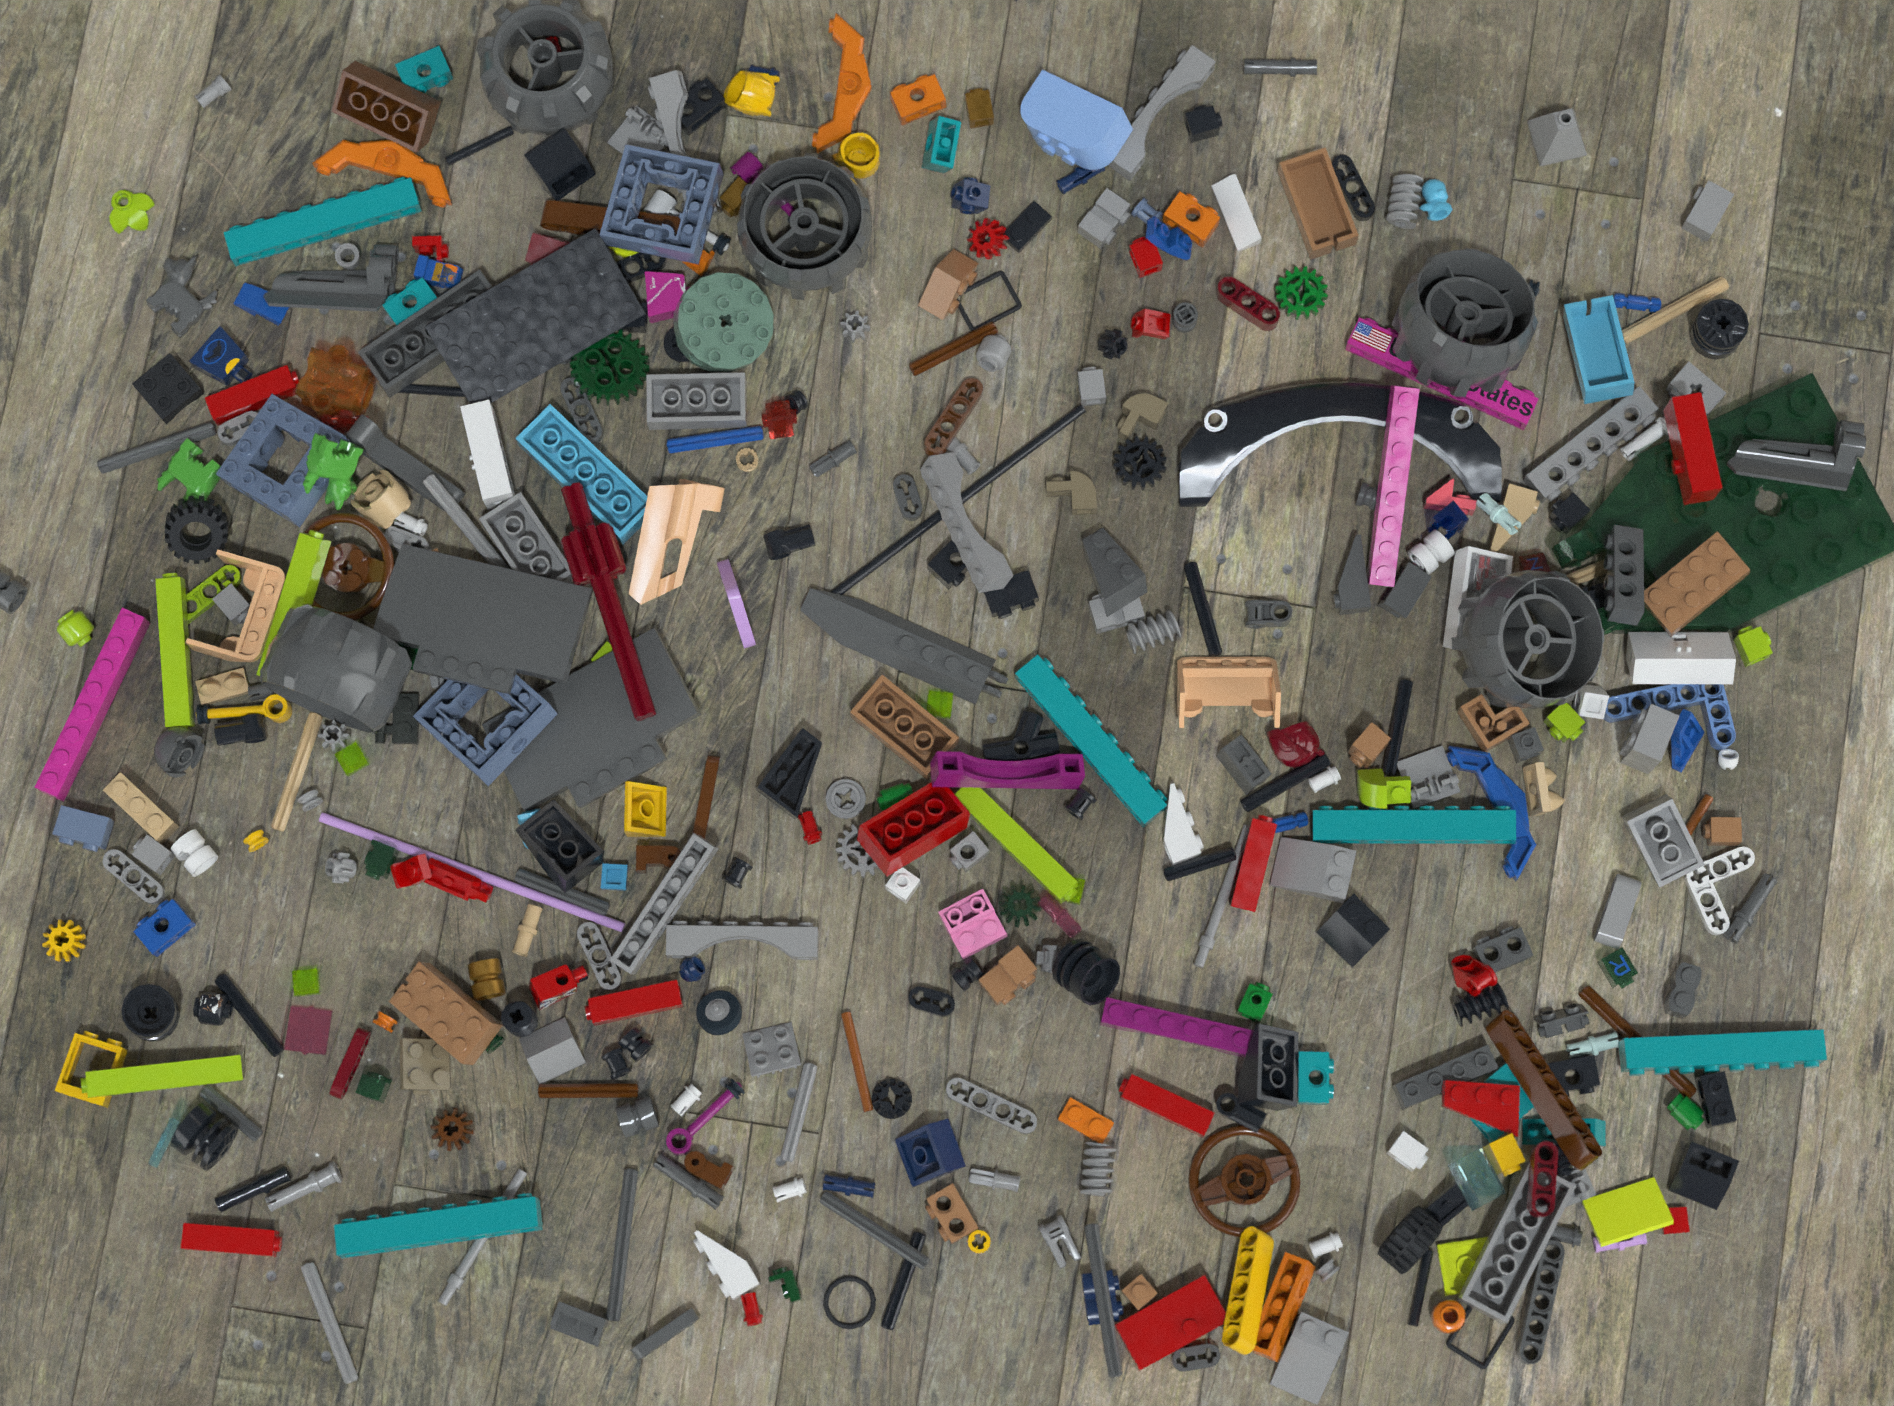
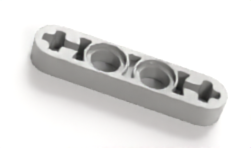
M953 1078L947 1083L946 1094L951 1100L1019 1133L1030 1134L1036 1129L1037 1118L1031 1111L962 1078ZM958 1083H961V1089L966 1092L969 1091V1087L973 1088L974 1090L969 1096V1102L963 1101L966 1096L961 1093L953 1096V1090L950 1089L951 1085L956 1086ZM979 1093L984 1094L988 1100L987 1104L981 1108L973 1104V1097ZM1001 1104H1005L1010 1108V1115L1004 1119L999 1118L995 1112L996 1108ZM1014 1110L1020 1111L1017 1116L1022 1119L1030 1116V1122L1033 1123V1126H1027L1026 1129H1022V1123L1017 1120L1014 1121V1125L1009 1123L1014 1116Z

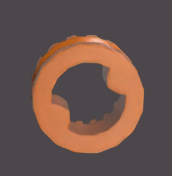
M378 1011V1018L373 1019L372 1022L392 1033V1027L397 1025L398 1021Z

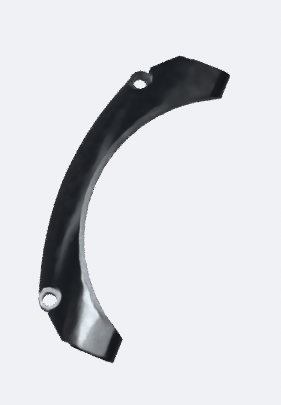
M1346 381L1291 385L1257 392L1208 408L1203 414L1204 426H1200L1180 451L1179 507H1205L1221 482L1238 463L1255 449L1283 433L1303 426L1334 421L1364 422L1386 427L1391 385ZM1419 391L1413 439L1432 450L1449 465L1460 478L1473 500L1484 502L1479 497L1487 493L1493 500L1500 503L1502 490L1500 447L1478 422H1473V413L1466 405ZM1463 409L1466 411V418L1458 422L1455 420V413ZM1212 413H1218L1221 415V421L1217 425H1211L1208 423V417Z

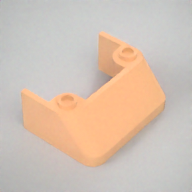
M217 549L216 555L223 563L246 569L243 582L247 589L254 592L239 638L234 636L227 637L221 642L220 647L187 638L186 644L196 652L223 660L255 662L262 656L286 575L277 566Z
M1183 657L1177 661L1179 728H1184V716L1195 717L1202 712V706H1252V711L1260 717L1273 715L1274 727L1280 728L1281 689L1275 659L1270 657Z

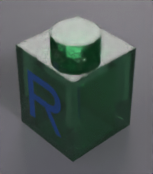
M1623 947L1597 962L1612 989L1618 985L1623 989L1635 982L1632 977L1637 975L1638 972Z

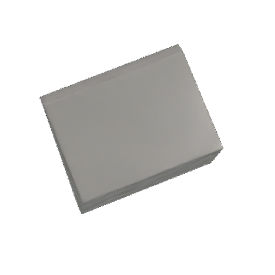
M565 1017L519 1039L526 1059L539 1084L550 1081L586 1063Z

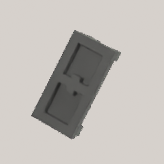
M1411 562L1403 564L1395 576L1394 587H1388L1377 606L1397 618H1400V616L1404 619L1407 618L1430 581L1431 576Z
M1242 735L1224 746L1216 755L1246 795L1251 793L1259 784H1263L1272 774Z
M558 1301L550 1323V1329L598 1347L609 1320Z

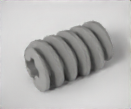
M1401 174L1393 178L1392 195L1389 197L1391 204L1388 206L1389 213L1386 215V220L1390 224L1403 229H1414L1416 227V224L1410 222V220H1415L1418 217L1417 214L1411 211L1419 210V205L1413 202L1420 201L1421 199L1419 195L1414 194L1415 192L1422 191V187L1416 185V183L1423 182L1421 177L1412 174Z
M1170 610L1166 611L1165 618L1161 613H1158L1156 615V622L1149 616L1147 617V625L1140 619L1137 621V628L1131 622L1128 624V631L1126 630L1128 641L1134 654L1137 652V646L1146 651V643L1155 648V640L1157 639L1164 645L1166 636L1171 642L1174 641L1175 633L1181 638L1177 620Z
M1085 1142V1144L1092 1148L1084 1150V1154L1091 1158L1083 1160V1164L1090 1168L1082 1170V1174L1089 1179L1081 1180V1185L1088 1189L1081 1190L1080 1194L1104 1197L1105 1194L1112 1192V1189L1106 1187V1184L1113 1182V1179L1108 1177L1107 1173L1114 1172V1169L1107 1165L1108 1163L1115 1162V1159L1108 1155L1109 1153L1116 1152V1148L1108 1144Z

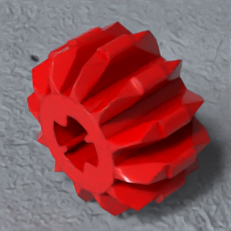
M984 218L983 223L976 221V230L969 229L973 236L966 239L967 242L973 243L969 248L970 251L976 252V257L978 258L985 256L987 260H991L993 255L996 257L1001 256L999 249H1007L1003 241L1009 239L1007 235H1002L1006 227L999 226V221L995 219L991 221L989 218ZM987 235L988 237H991L989 243L985 240Z

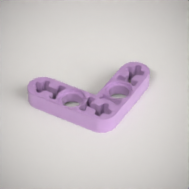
M729 559L717 562L743 647L745 649L754 646L756 643Z

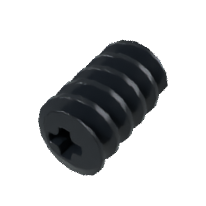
M1498 983L1492 986V990L1489 986L1484 988L1482 993L1477 996H1472L1466 991L1463 993L1462 999L1457 994L1454 996V1003L1452 1004L1460 1027L1463 1026L1464 1018L1471 1024L1473 1015L1481 1021L1482 1012H1485L1490 1018L1492 1017V1009H1495L1498 1015L1501 1013V1006L1503 1005L1509 1010L1506 995Z
M523 1001L511 1002L502 1011L501 1020L503 1026L516 1037L528 1036L538 1027L537 1014ZM522 1016L524 1017L523 1021H521V1020H518V1022L515 1021L516 1017H517V1018H521Z

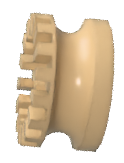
M744 448L737 453L736 463L738 468L744 472L755 470L758 465V456L753 449ZM751 455L754 457L752 464L743 465L740 462L742 456L747 457Z

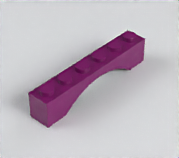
M937 751L930 763L932 787L1077 790L1085 778L1083 754H1056L1023 761H994L973 757L963 752Z
M1107 997L1100 1024L1101 1026L1123 1031L1174 1039L1243 1058L1246 1056L1254 1030Z

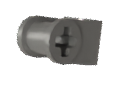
M1249 600L1245 602V607H1247L1246 628L1285 627L1291 621L1292 607L1286 601ZM1278 609H1284L1288 616L1284 619H1278L1274 612ZM1255 610H1257V619L1255 618Z

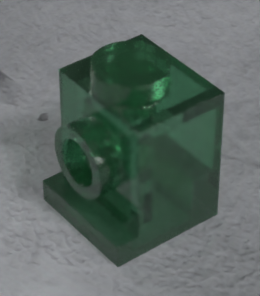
M372 839L370 844L374 849L373 851H368L364 860L365 869L367 870L365 876L379 881L380 877L388 879L391 872L390 866L394 864L399 852L391 846Z
M368 1071L367 1075L362 1074L355 1093L384 1104L392 1080Z

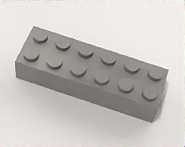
M1530 1162L1525 1163L1456 1299L1501 1324L1508 1323L1576 1185L1557 1176L1553 1212L1541 1218L1532 1216L1527 1208ZM1544 1173L1537 1175L1539 1185L1545 1187L1548 1184V1177ZM1540 1198L1535 1202L1536 1209L1539 1212H1545L1547 1208L1546 1202Z

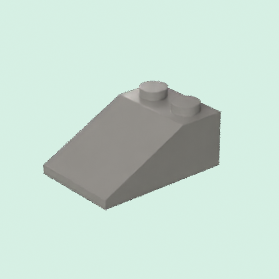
M1665 794L1621 816L1659 888L1705 865L1673 799L1669 795Z
M1281 837L1269 886L1343 903L1348 891L1356 850Z
M1300 1312L1270 1385L1318 1405L1349 1332Z

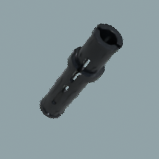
M283 1166L266 1175L261 1174L258 1176V1179L216 1197L215 1203L222 1213L264 1192L268 1194L271 1192V1189L291 1181L290 1173L286 1166Z

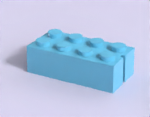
M1613 295L1591 299L1590 315H1586V300L1564 304L1563 319L1584 404L1633 395L1635 382Z

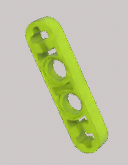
M223 566L186 595L187 602L195 601L197 603L196 611L191 614L187 613L188 625L216 604L212 600L213 598H206L204 596L206 587L215 586L217 595L222 591L219 584L215 582L217 579L221 583L226 580L222 584L225 588L231 583L235 588L241 584L242 574L235 566ZM227 572L231 574L236 572L233 576L235 579L233 582L226 580L225 574Z

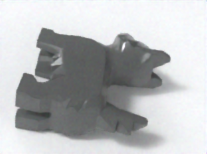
M195 256L189 261L185 259L176 261L167 258L163 264V268L167 273L166 278L162 281L156 293L146 299L147 306L154 313L165 308L167 312H170V315L174 314L176 318H179L178 322L171 324V330L179 338L188 332L189 327L198 323L204 311L211 309V305L217 303V291L215 290L204 299L198 301L185 288L197 263Z

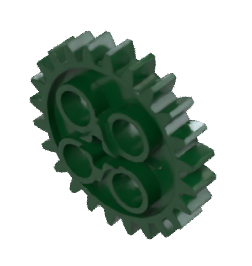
M620 330L617 335L614 333L610 334L571 357L574 360L570 362V368L574 369L570 371L571 378H576L574 386H580V394L588 392V400L595 396L597 404L602 399H605L607 406H609L611 400L614 399L616 404L619 405L620 398L622 397L628 402L629 394L637 396L636 388L643 390L644 383L642 381H646V375H648L646 373L649 372V365L646 364L649 362V357L644 355L645 347L638 348L640 345L638 339L631 342V333L623 337V330ZM611 349H618L621 352L619 354H611L609 351ZM598 350H603L609 366H605V358ZM596 359L599 363L591 365L587 361ZM610 367H614V375L618 379L620 384L616 383ZM623 369H630L632 372L626 375L622 374L620 371ZM602 379H607L610 381V383L607 385H602L599 383V381Z

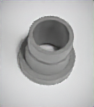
M345 243L336 249L335 259L346 270H354L359 265L360 253L356 246ZM345 256H355L351 262H343Z

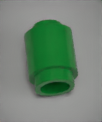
M899 783L880 790V796L876 797L880 810H886L913 794L910 784L903 785V783Z
M1679 1093L1666 1107L1670 1111L1669 1114L1686 1130L1690 1128L1696 1130L1705 1120L1702 1117L1704 1111L1687 1095L1684 1097Z

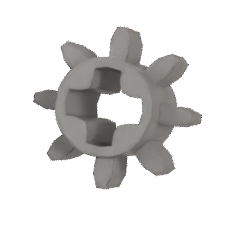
M858 310L853 315L846 313V322H840V327L846 329L842 333L843 337H851L852 343L858 338L865 340L864 332L871 330L869 325H864L868 321V316L861 317ZM854 323L859 324L856 330H852Z
M333 720L330 726L322 725L324 731L318 737L322 740L325 739V742L322 744L324 749L331 746L332 751L336 753L337 748L341 746L345 749L347 748L344 743L351 736L343 733L347 728L345 724L338 727L336 721ZM333 732L339 737L336 741L330 736Z
M333 853L332 858L327 859L325 872L327 876H332L333 883L343 884L344 882H349V878L355 876L356 862L349 859V853Z
M1043 945L1042 952L1037 951L1036 965H1041L1042 972L1052 973L1054 961L1061 951V947Z

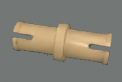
M531 904L527 905L522 924L518 925L517 928L519 933L512 950L514 954L523 957L528 956L533 936H536L538 932L536 927L543 910L542 908Z

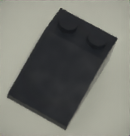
M554 799L516 829V832L541 867L564 893L568 892L603 863L604 851Z
M1263 1024L1255 1025L1238 1078L1239 1104L1275 1111L1297 1107L1299 1032Z

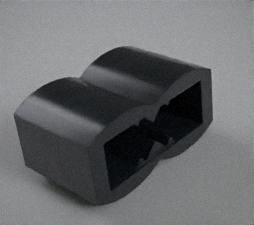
M1029 570L1014 574L1004 589L983 592L992 618L998 616V619L1011 616L1012 611L1021 608L1022 611L1032 609L1036 606L1035 603L1039 601Z

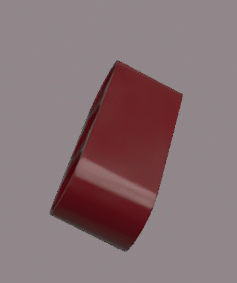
M1224 277L1219 281L1216 296L1222 304L1261 330L1272 331L1277 327L1280 319V310L1275 304L1233 277ZM1226 286L1231 287L1234 293L1227 295L1222 292V288ZM1244 300H1250L1254 303L1255 306L1252 308H1246L1243 306L1242 302ZM1270 313L1275 319L1268 322L1263 319L1262 315Z
M1548 1141L1535 1145L1530 1153L1527 1208L1529 1213L1537 1218L1550 1215L1555 1207L1558 1150L1553 1143ZM1541 1147L1547 1148L1550 1152V1157L1547 1161L1539 1157L1538 1152ZM1539 1173H1544L1548 1177V1184L1545 1187L1537 1182V1175ZM1538 1198L1546 1202L1547 1208L1543 1213L1539 1212L1535 1207V1202Z

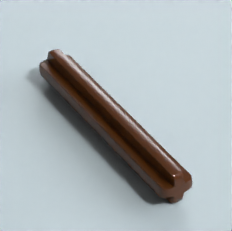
M989 322L909 363V369L914 376H917L978 345L984 337L998 334V329L994 322Z
M636 1083L540 1084L538 1086V1096L540 1098H636L639 1093Z

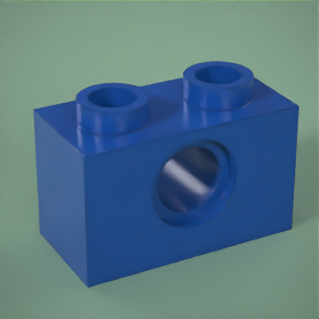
M174 899L162 902L156 908L157 912L150 918L147 916L139 921L136 925L138 928L133 931L156 957L161 955L196 925ZM163 920H168V929L164 932H159V923Z

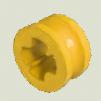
M262 829L253 832L243 840L245 845H249V852H254L269 842L267 837H263L264 832Z
M976 1230L968 1237V1246L974 1253H984L990 1247V1237L985 1231ZM981 1235L980 1238L983 1236L986 1238V1242L983 1243L984 1248L977 1249L978 1246L976 1248L973 1247L974 1236Z

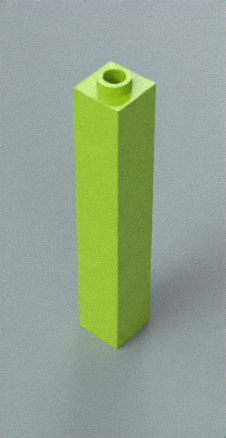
M310 530L309 533H299L256 674L260 676V670L265 662L269 645L277 635L289 609L301 604L312 606L331 545V541L323 538L324 534L321 532Z
M177 573L162 574L163 578L155 579L165 727L169 729L178 726L185 728L195 727L190 647L186 644V640L189 638L185 579L178 577Z
M961 787L955 793V796L969 811L970 817L1060 904L1065 900L1069 902L1078 893L1076 890L1078 882L981 788Z
M241 1055L85 1072V1078H81L82 1093H87L88 1098L243 1081Z

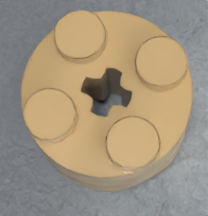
M380 470L382 474L375 476L372 473L360 481L357 485V491L354 493L355 498L354 500L351 499V504L364 518L374 523L377 527L387 529L401 512L406 511L410 507L411 501L408 499L407 491L388 471Z

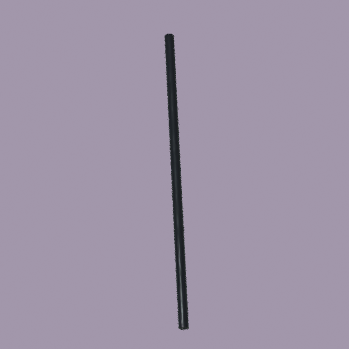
M1081 404L962 492V504L1086 412L1085 408ZM938 510L830 591V593L839 595L846 593L942 520L940 511Z

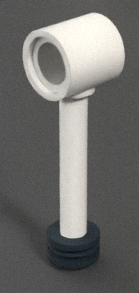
M659 189L656 190L644 208L646 213L677 217L680 215L678 211L674 210L677 204L676 200ZM708 231L706 241L714 245L712 249L714 252L716 251V253L722 255L728 250L731 241L729 237H725L724 234L718 237Z

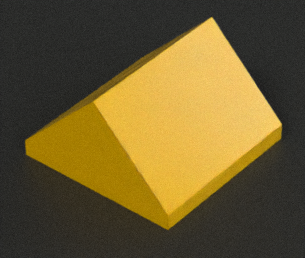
M631 781L625 782L624 832L627 837H666L667 787Z

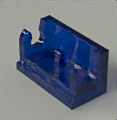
M1453 500L1432 517L1427 530L1431 533L1433 530L1438 531L1439 528L1443 527L1447 531L1444 537L1449 540L1457 532L1460 534L1464 531L1469 518Z

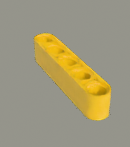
M1253 1226L1247 1227L1240 1237L1222 1333L1223 1344L1242 1355L1251 1353L1256 1345L1274 1248L1273 1238Z

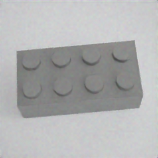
M745 373L646 375L647 425L649 430L747 428V380Z
M521 492L479 518L482 526L512 570L567 583L573 582L566 559Z

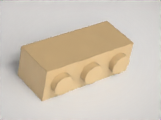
M121 772L103 789L111 799L160 844L163 845L179 828L165 812Z

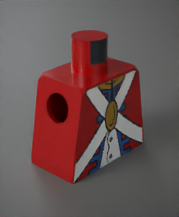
M565 964L530 979L529 990L540 1011L577 992V984L589 978L583 965L570 970L568 965ZM562 980V981H564L566 984H565V985H559V984L557 983V981Z

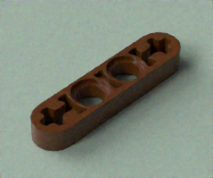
M968 378L962 382L927 435L924 442V451L928 456L944 454L981 399L983 385L978 379ZM973 387L976 389V391H973L970 394L968 400L967 398H965L967 396L968 389L970 390ZM961 404L965 406L966 411L964 413H957L953 410V406ZM949 422L954 426V429L946 432L941 428V424ZM938 436L941 437L939 447L931 448V444L936 443Z
M714 755L707 756L693 829L694 834H698L704 839L720 757Z

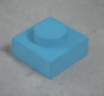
M602 863L601 890L627 891L628 865Z

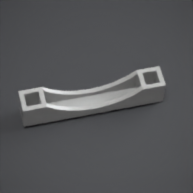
M1193 45L1188 51H1182L1176 61L1178 64L1174 70L1170 68L1162 79L1164 83L1160 88H1154L1148 98L1150 101L1146 107L1141 106L1134 116L1136 120L1131 125L1133 131L1114 160L1107 165L1129 181L1132 180L1144 164L1145 138L1155 116L1167 103L1177 96L1201 88L1215 69L1216 61Z
M674 70L649 78L651 85H648V90L651 98L655 99L657 104L655 115L658 122H662L663 125L662 139L665 146H669L671 154L687 157L681 135V120L688 98V91L682 72ZM677 189L683 195L682 209L684 210L687 190ZM718 197L713 215L722 212Z
M955 453L929 456L920 469L922 478L931 492V497L941 513V518L951 534L952 541L956 544L961 560L965 563L972 582L979 593L1004 589L1013 577V573L1004 555L994 549L979 535L966 515L961 498V480L964 472Z
M673 921V925H666L667 958H692L715 944L729 940L745 939L772 945L783 951L793 960H818L819 929L818 927H813V923L802 922L798 923V927H788L786 922H774L773 926H763L762 922H748V926H738V922H723V926H713V922L699 921L698 925H688L686 921Z

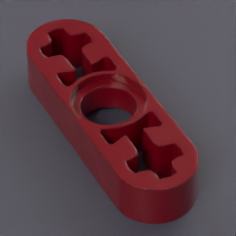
M360 1027L356 1030L332 1083L329 1095L340 1100L345 1097L371 1038L370 1031Z

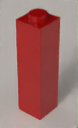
M285 365L207 396L205 401L212 419L219 426L246 412L262 409L271 394L282 400L299 394L297 385L301 383L296 371L291 372L289 367Z
M1258 814L1257 819L1252 818L1230 904L1232 907L1256 912L1277 824L1272 823L1273 818Z
M678 980L588 998L589 1005L585 1006L587 1020H592L594 1026L682 1008L684 1006Z
M1131 1074L1130 1079L1124 1077L1118 1090L1123 1093L1120 1098L1121 1100L1202 1138L1205 1136L1215 1114Z
M183 1223L180 1249L276 1257L277 1252H280L282 1248V1237L279 1236V1231Z

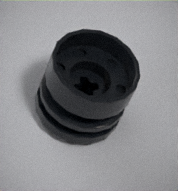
M1722 298L1710 301L1704 305L1691 325L1690 339L1692 346L1705 358L1718 360L1730 356L1735 352L1747 334L1749 322L1746 312L1739 304L1732 300Z
M1081 938L1066 944L1059 952L1053 964L1052 974L1053 979L1058 985L1072 992L1083 1003L1096 1005L1104 1001L1106 997L1108 998L1114 991L1120 977V965L1107 953L1100 951L1097 946Z
M153 984L140 985L131 990L123 1000L121 1008L122 1019L127 1028L141 1040L149 1042L164 1040L172 1035L178 1026L180 1019L179 1006L170 993L161 986ZM149 1010L156 1011L157 1018L154 1020L149 1018L147 1012Z
M200 1103L191 1110L179 1125L172 1137L170 1146L185 1156L195 1149L192 1162L196 1164L200 1162V1167L208 1171L228 1152L238 1133V1127L233 1124L228 1125V1120L225 1118L220 1119L214 1124L217 1112L206 1104Z

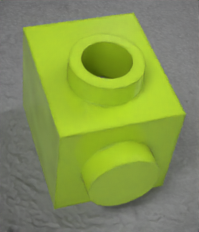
M1752 626L1745 627L1738 631L1739 635L1733 640L1745 667L1765 660L1773 654L1769 646L1771 645L1770 637L1766 631L1763 632L1761 626L1755 629Z
M1568 703L1559 705L1543 721L1550 728L1548 731L1551 736L1557 741L1561 740L1563 743L1569 738L1572 741L1578 738L1584 732L1581 727L1586 723Z

